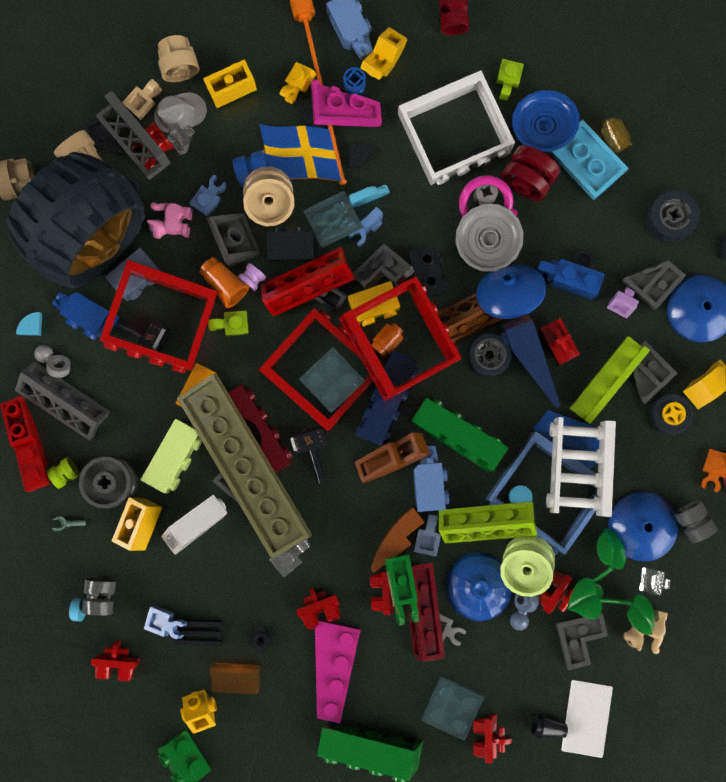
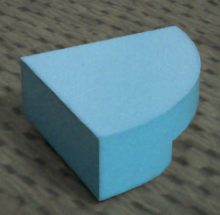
M35 312L24 317L17 327L16 334L41 336L42 313Z

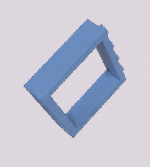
M537 431L532 432L486 497V500L490 502L489 505L504 504L497 499V496L533 445L552 457L553 443ZM562 459L561 464L575 474L595 475L593 471L575 459ZM590 484L596 488L590 499H594V497H597V487ZM583 508L560 542H557L538 527H536L537 537L544 539L552 547L555 555L558 552L565 555L595 511L593 508Z

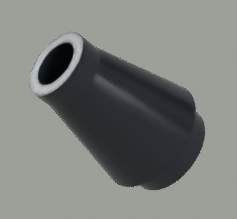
M540 714L532 718L531 733L538 739L566 738L568 726L566 723H561Z

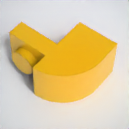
M388 27L379 36L373 52L363 60L360 68L378 80L383 76L387 77L401 56L408 39Z
M721 359L713 363L705 374L693 380L683 391L697 409L710 403L726 391V365Z

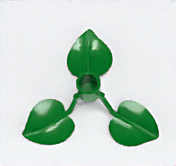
M605 528L598 538L597 553L600 560L605 565H608V568L594 579H580L572 591L567 609L580 614L586 619L593 620L600 616L602 603L626 604L630 607L627 616L632 626L642 634L652 635L655 625L654 610L650 601L645 596L635 595L632 601L602 598L603 589L596 582L612 572L613 568L622 569L626 562V552L621 540L614 532Z

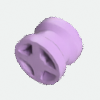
M250 263L246 266V271L238 276L253 291H256L258 284L267 278Z

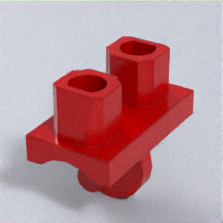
M561 318L539 329L558 366L580 355Z
M384 570L382 573L370 576L371 588H382L383 596H373L371 598V609L384 612V615H391V612H394L387 571Z
M554 571L551 584L557 587L552 595L546 591L538 595L539 603L543 606V610L551 615L560 600L563 601L558 609L562 612L566 610L573 590L571 589L566 596L564 594L574 581L572 577L567 574L564 576Z
M314 587L309 589L311 596L303 598L304 604L310 605L296 610L300 620H303L308 630L320 626L316 614L325 612L328 622L340 618L338 608L340 603L337 596L333 595L320 600L327 597L325 590L316 593Z
M115 641L113 647H105L104 654L112 655L98 654L96 658H92L91 666H95L96 679H109L111 668H119L117 679L119 681H130L132 679L134 669L139 665L140 659L120 656L129 655V649L122 648L121 641Z
M489 714L487 717L476 718L473 721L474 733L485 734V741L476 740L474 742L473 755L485 758V763L492 764L493 759L497 758V744L498 752H505V745L512 743V737L505 735V727L503 726L498 727L497 734V714Z

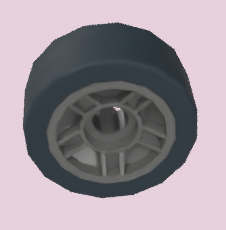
M484 333L476 337L467 352L469 366L476 374L483 377H495L501 374L510 365L512 359L511 348L509 346L505 347L501 335L495 333ZM492 351L493 358L487 359L485 353Z

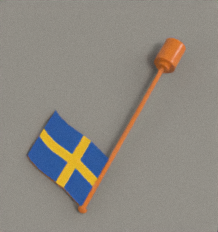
M290 0L294 20L305 25L317 81H320V84L323 85L308 23L315 16L313 1ZM259 124L270 167L282 170L288 175L289 179L318 178L339 181V184L342 186L347 184L332 125H328V129L310 126L274 127Z

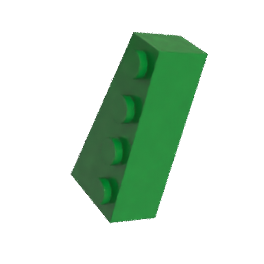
M426 398L414 415L411 423L485 471L493 472L508 447L502 444V441L495 436L482 432V428L472 422L469 424L462 419L463 416L451 409L449 412L442 407L444 404L436 398Z
M327 723L322 727L317 756L324 758V761L327 763L336 764L340 762L353 770L362 768L369 770V773L375 776H383L385 774L392 776V779L397 782H406V780L410 781L418 770L423 740L415 739L414 743L405 742L403 736L394 735V737L382 738L383 735L380 732L365 731L364 734H361L359 728Z

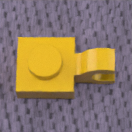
M296 62L285 79L288 85L281 89L279 95L284 97L286 102L293 104L299 91L304 93L307 91L312 79L316 76L315 71Z

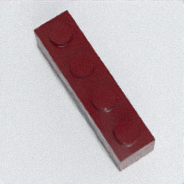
M240 385L230 391L229 395L243 419L250 420L259 429L262 438L261 449L275 473L291 465L290 458L293 455L286 445L282 447L279 443L280 434L274 426L269 427L266 419L269 417L262 406L259 408L256 406L254 400L257 398L251 388L248 387L246 389L245 386Z

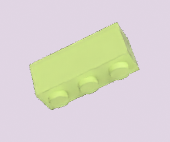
M175 419L142 476L141 481L165 494L170 493L171 490L174 492L181 480L178 478L182 470L186 471L192 461L189 457L193 450L197 451L202 444V440L195 428L181 420Z

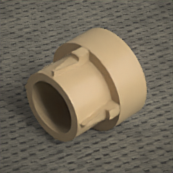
M173 35L162 39L158 43L160 58L158 65L163 80L167 82H181L198 74L200 68L193 47L190 46L187 37Z
M85 130L70 136L54 151L57 158L69 155L71 152H78L102 160L96 152L97 149L93 146L95 142Z
M12 158L0 161V196L3 201L17 199L27 182H30L35 177L31 163L26 158L18 160Z

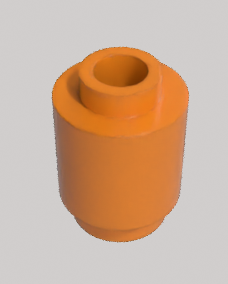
M394 323L392 325L386 324L373 339L372 348L382 357H385L387 354L390 355L404 339L401 335L403 330Z

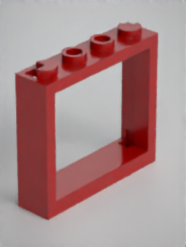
M127 260L100 337V342L104 343V348L117 352L119 348L127 351V356L140 359L143 356L149 358V363L162 367L164 363L172 366L171 370L183 374L186 371L190 372L192 371L218 291ZM130 275L206 301L187 361L109 336Z
M417 277L344 313L339 319L384 401L462 359L457 350L458 345L452 342L448 335L449 329L447 325L439 319L436 305L432 301L430 302L426 295L425 286L422 287ZM408 291L446 360L394 388L356 318Z
M314 308L263 364L259 371L329 432L374 381L369 374L333 416L327 419L271 369L314 320H317L360 358L352 341L347 337L348 334L345 329L339 324L335 327L330 322L331 317L322 309L318 312Z

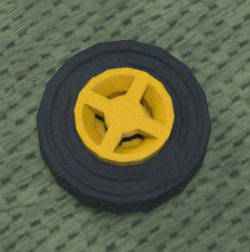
M665 394L657 398L652 404L650 418L654 427L660 432L668 435L679 434L691 425L693 408L690 402L683 396Z

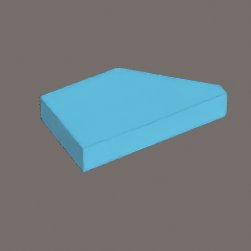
M382 185L378 188L370 186L350 194L349 204L354 209L387 195L390 191L387 185Z

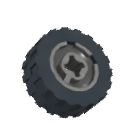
M666 191L664 194H660L647 208V214L645 215L646 226L649 228L651 235L653 234L657 240L660 239L665 243L681 241L692 234L698 227L697 224L700 222L699 205L692 196H689L684 191Z

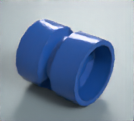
M263 149L252 152L250 157L243 155L232 159L234 171L241 187H243L247 176L252 171L260 167H270L267 155Z

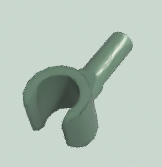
M63 517L52 519V521L59 520L61 522V527L52 528L53 531H60L70 526H86V520H65Z

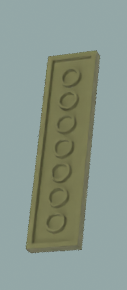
M217 373L210 375L177 397L271 559L311 537L312 533Z

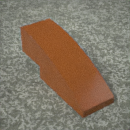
M412 432L400 440L389 442L355 461V465L362 483H366L404 468L430 455L423 434Z
M413 507L399 517L381 541L371 565L373 572H376L385 565L384 559L397 556L411 545L406 536L424 523Z

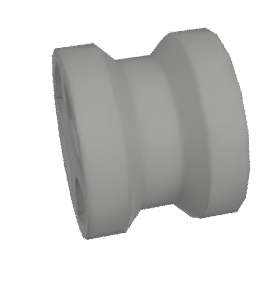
M492 185L477 187L473 195L475 203L479 206L493 204L498 195V188Z

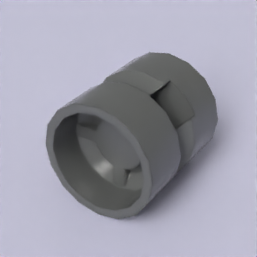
M701 500L691 502L674 513L678 523L686 526L684 533L690 543L703 541L718 531V527L713 519L706 517L708 512Z
M86 578L84 593L87 597L82 602V613L96 616L112 615L114 600L111 599V596L115 594L116 580Z

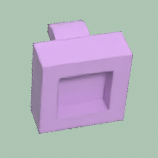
M626 287L624 293L618 291L610 300L607 309L628 318L639 303L638 300L632 298L635 291Z

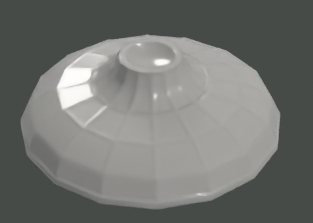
M483 204L472 208L462 217L456 230V246L460 256L469 266L480 271L494 272L507 267L517 258L523 246V229L519 219L511 210L498 204Z

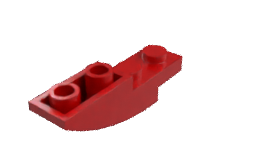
M20 396L0 403L9 443L15 450L25 491L31 492L51 485L46 472V466L49 464L45 450L24 397Z

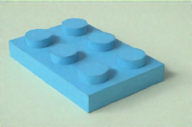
M584 120L579 122V129L572 141L563 148L549 152L593 200L629 169Z

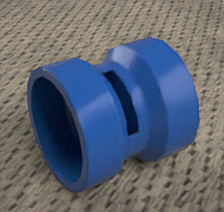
M357 67L346 70L343 77L345 93L350 95L355 93L361 96L366 88L365 73Z

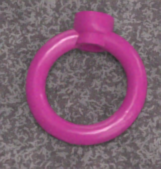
M488 175L477 177L471 180L460 194L459 210L462 217L469 212L468 199L474 189L482 185L497 187L504 197L503 207L511 210L517 216L518 211L513 208L512 191L498 177Z

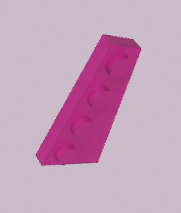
M318 619L320 626L315 628L317 719L340 723L360 628Z

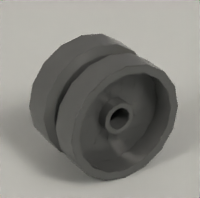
M99 457L93 459L84 466L79 477L81 495L89 504L97 508H113L126 504L128 498H133L137 490L138 477L136 471L128 461L122 458ZM109 479L111 480V485L107 484Z

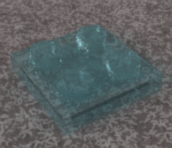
M345 191L304 210L321 248L363 228Z
M333 347L299 379L331 413L365 382Z
M440 676L422 716V721L465 741L484 696Z

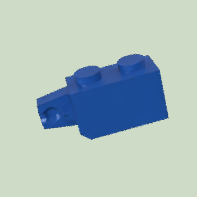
M564 259L559 261L553 260L552 263L540 261L537 268L539 273L547 276L546 280L550 281L549 285L589 300L598 295L605 275Z
M59 292L52 304L61 311L60 315L67 318L65 323L75 329H78L79 326L85 329L83 334L93 340L97 337L100 338L109 311L78 292L71 294V296ZM116 316V318H115V321H114V323H113L112 329H113V327L115 326L116 322H117L118 319H119L118 316Z

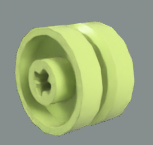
M537 536L518 537L511 540L506 546L501 563V578L505 586L520 596L533 597L545 592L550 587L554 575L555 554L552 547L544 539Z

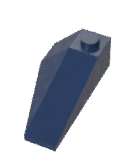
M527 314L513 318L503 325L504 333H501V337L505 347L509 346L554 406L556 408L561 407L533 320Z

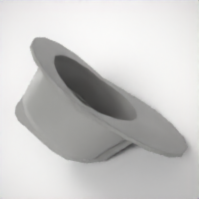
M190 92L167 96L161 100L155 109V123L159 129L166 133H176L194 127L205 118L207 112L206 103L199 95Z

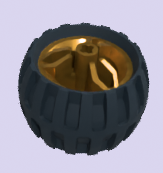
M71 152L69 155L56 158L48 166H44L30 182H27L18 198L14 200L6 222L8 225L7 231L15 248L34 270L57 284L79 288V286L87 285L98 276L104 274L110 266L120 259V256L130 247L135 236L139 233L142 221L145 219V212L137 192L121 173L96 157L85 153Z

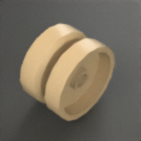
M260 167L247 176L243 185L244 210L248 217L255 223L263 226H276L285 222L292 214L294 208L293 187L288 175L282 170L274 167Z

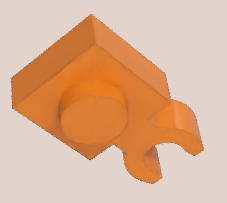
M712 449L709 450L703 472L709 473V475L702 481L703 489H706L708 482H714L716 484L714 492H719L721 488L719 478L726 479L725 453Z

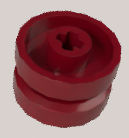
M518 146L511 158L512 162L507 163L500 176L510 189L522 197L536 202L543 201L550 190L549 185L553 184L560 174V168L552 158L542 151L531 146Z

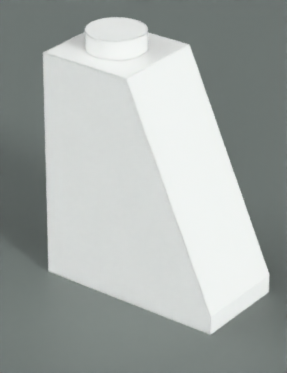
M213 494L169 526L161 536L162 539L176 555L227 514L224 502Z

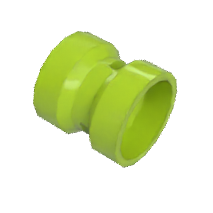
M68 457L61 460L58 466H52L46 471L49 479L58 489L64 487L67 481L75 480L80 476L78 468Z

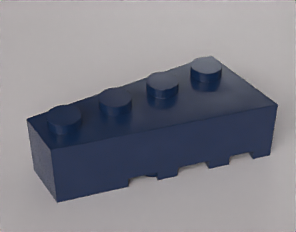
M392 351L384 370L395 388L417 376L420 369L416 367L418 361ZM376 387L355 436L377 446H381L382 443L387 444L392 431L388 430L391 422H397L401 410L397 408L401 401H406L410 389H406L384 401Z

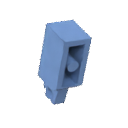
M332 0L326 3L327 15L343 47L347 50L354 49L361 60L369 56L373 52L370 43L372 28L367 18L364 19L361 14L362 7L359 0Z
M427 446L430 455L420 459V465L413 469L416 511L446 510L445 504H449L448 490L444 491L443 481H447V469L442 467V463H439L436 447Z

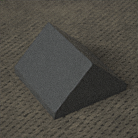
M244 213L207 218L222 257L228 267L261 254Z

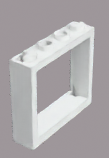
M478 71L400 105L398 108L399 118L430 185L435 183L441 185L449 181L451 176L456 174L462 176L468 173L471 164L477 163L479 167L483 163L487 165L491 162L490 159L497 156L503 158L511 153L515 144L482 71ZM476 90L501 144L434 173L410 118Z

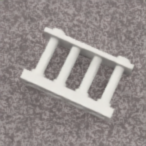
M555 418L554 423L551 422L550 424L553 448L550 493L546 497V506L549 508V512L559 513V506L593 508L596 511V516L612 517L616 421L600 422V426L597 428L563 426L564 418ZM563 435L596 437L599 440V449L596 451L562 449ZM562 459L595 461L598 463V473H595V475L561 473ZM560 482L593 484L597 487V497H594V499L560 497Z

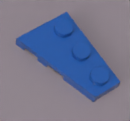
M547 410L533 429L553 443V437L550 436L551 422L554 423L555 418H564L563 426L596 427ZM563 435L562 449L596 451L599 449V440L596 437ZM577 460L589 469L596 463L589 460Z

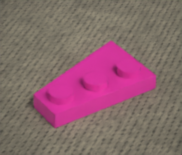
M312 79L314 124L364 127L381 126L380 102L355 93L350 95L341 92L340 88L335 86L330 88L321 85L320 81Z

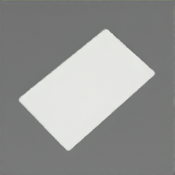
M576 680L571 681L565 721L568 726V733L566 738H563L562 751L599 758L603 757L613 687Z

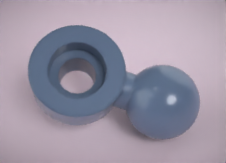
M515 595V606L518 612L513 613L510 618V624L515 630L522 631L527 628L529 624L527 612L531 613L538 607V595L533 597Z

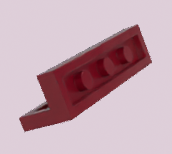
M433 563L411 564L418 598L417 608L419 614V621L413 623L410 618L409 604H407L414 658L422 662L445 658Z

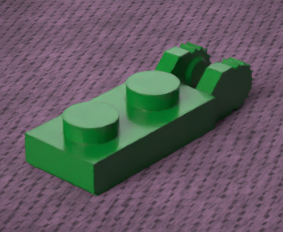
M409 554L384 559L398 625L405 624L402 606L405 604H409L411 621L413 623L418 622V598Z

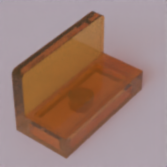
M213 663L210 667L212 692L258 694L260 665Z

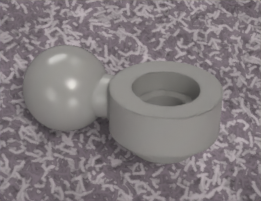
M40 345L35 349L34 356L36 360L41 363H47L46 371L50 376L62 378L70 373L71 363L67 357L53 355V350L48 345Z

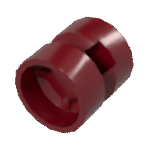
M439 0V11L442 15L440 17V30L442 34L457 36L466 33L470 28L469 15L467 14L468 0Z

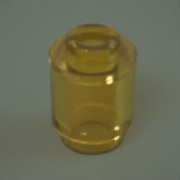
M613 117L603 123L604 127L601 129V133L609 148L613 149L615 153L626 149L632 144L630 142L631 136L621 119L616 120Z

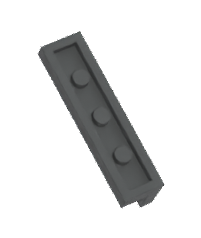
M110 91L104 96L110 105L99 112L96 117L150 180L171 163L145 129L117 96ZM115 111L118 114L117 121L107 122L105 118ZM120 128L130 129L129 138L119 137ZM133 143L143 144L142 153H132ZM146 159L157 160L158 164L148 171L145 168Z
M36 361L20 372L15 391L89 441L94 438L98 426L108 418L109 410L63 379L50 376L46 368ZM25 383L31 386L33 392L24 387ZM43 396L49 398L52 405L47 403ZM62 409L67 410L71 417L65 415ZM81 421L91 426L90 430L83 427Z

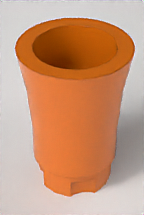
M215 257L205 261L200 267L199 273L213 290L218 291L217 295L226 308L236 305L249 291V285L234 275Z

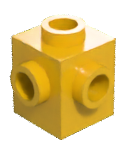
M205 689L182 697L183 708L180 709L181 716L193 734L216 726L214 712L217 711L216 702L213 697H209Z

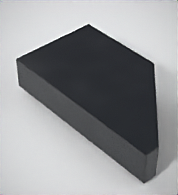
M98 118L82 126L83 130L95 142L93 145L95 148L116 154L123 153L117 141Z

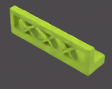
M627 336L570 406V409L591 424L650 350Z
M532 502L439 510V532L444 543L537 536L534 506Z

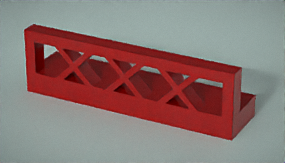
M342 247L335 249L261 284L262 302L273 317L355 280L354 274L346 262L344 250ZM339 257L340 260L335 261V262H333V263L330 264V262H331L332 260H334V259H336V258ZM317 268L316 271L310 273L312 269ZM276 287L275 290L268 293L269 289Z

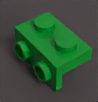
M187 730L182 731L168 743L157 749L160 753L158 755L160 762L164 767L168 766L172 772L171 779L173 782H198L211 771Z

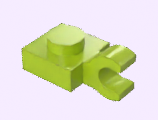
M502 59L496 82L502 84L500 100L508 101L512 87L518 88L524 64Z
M247 311L224 312V319L208 320V329L210 331L225 330L226 336L249 334Z

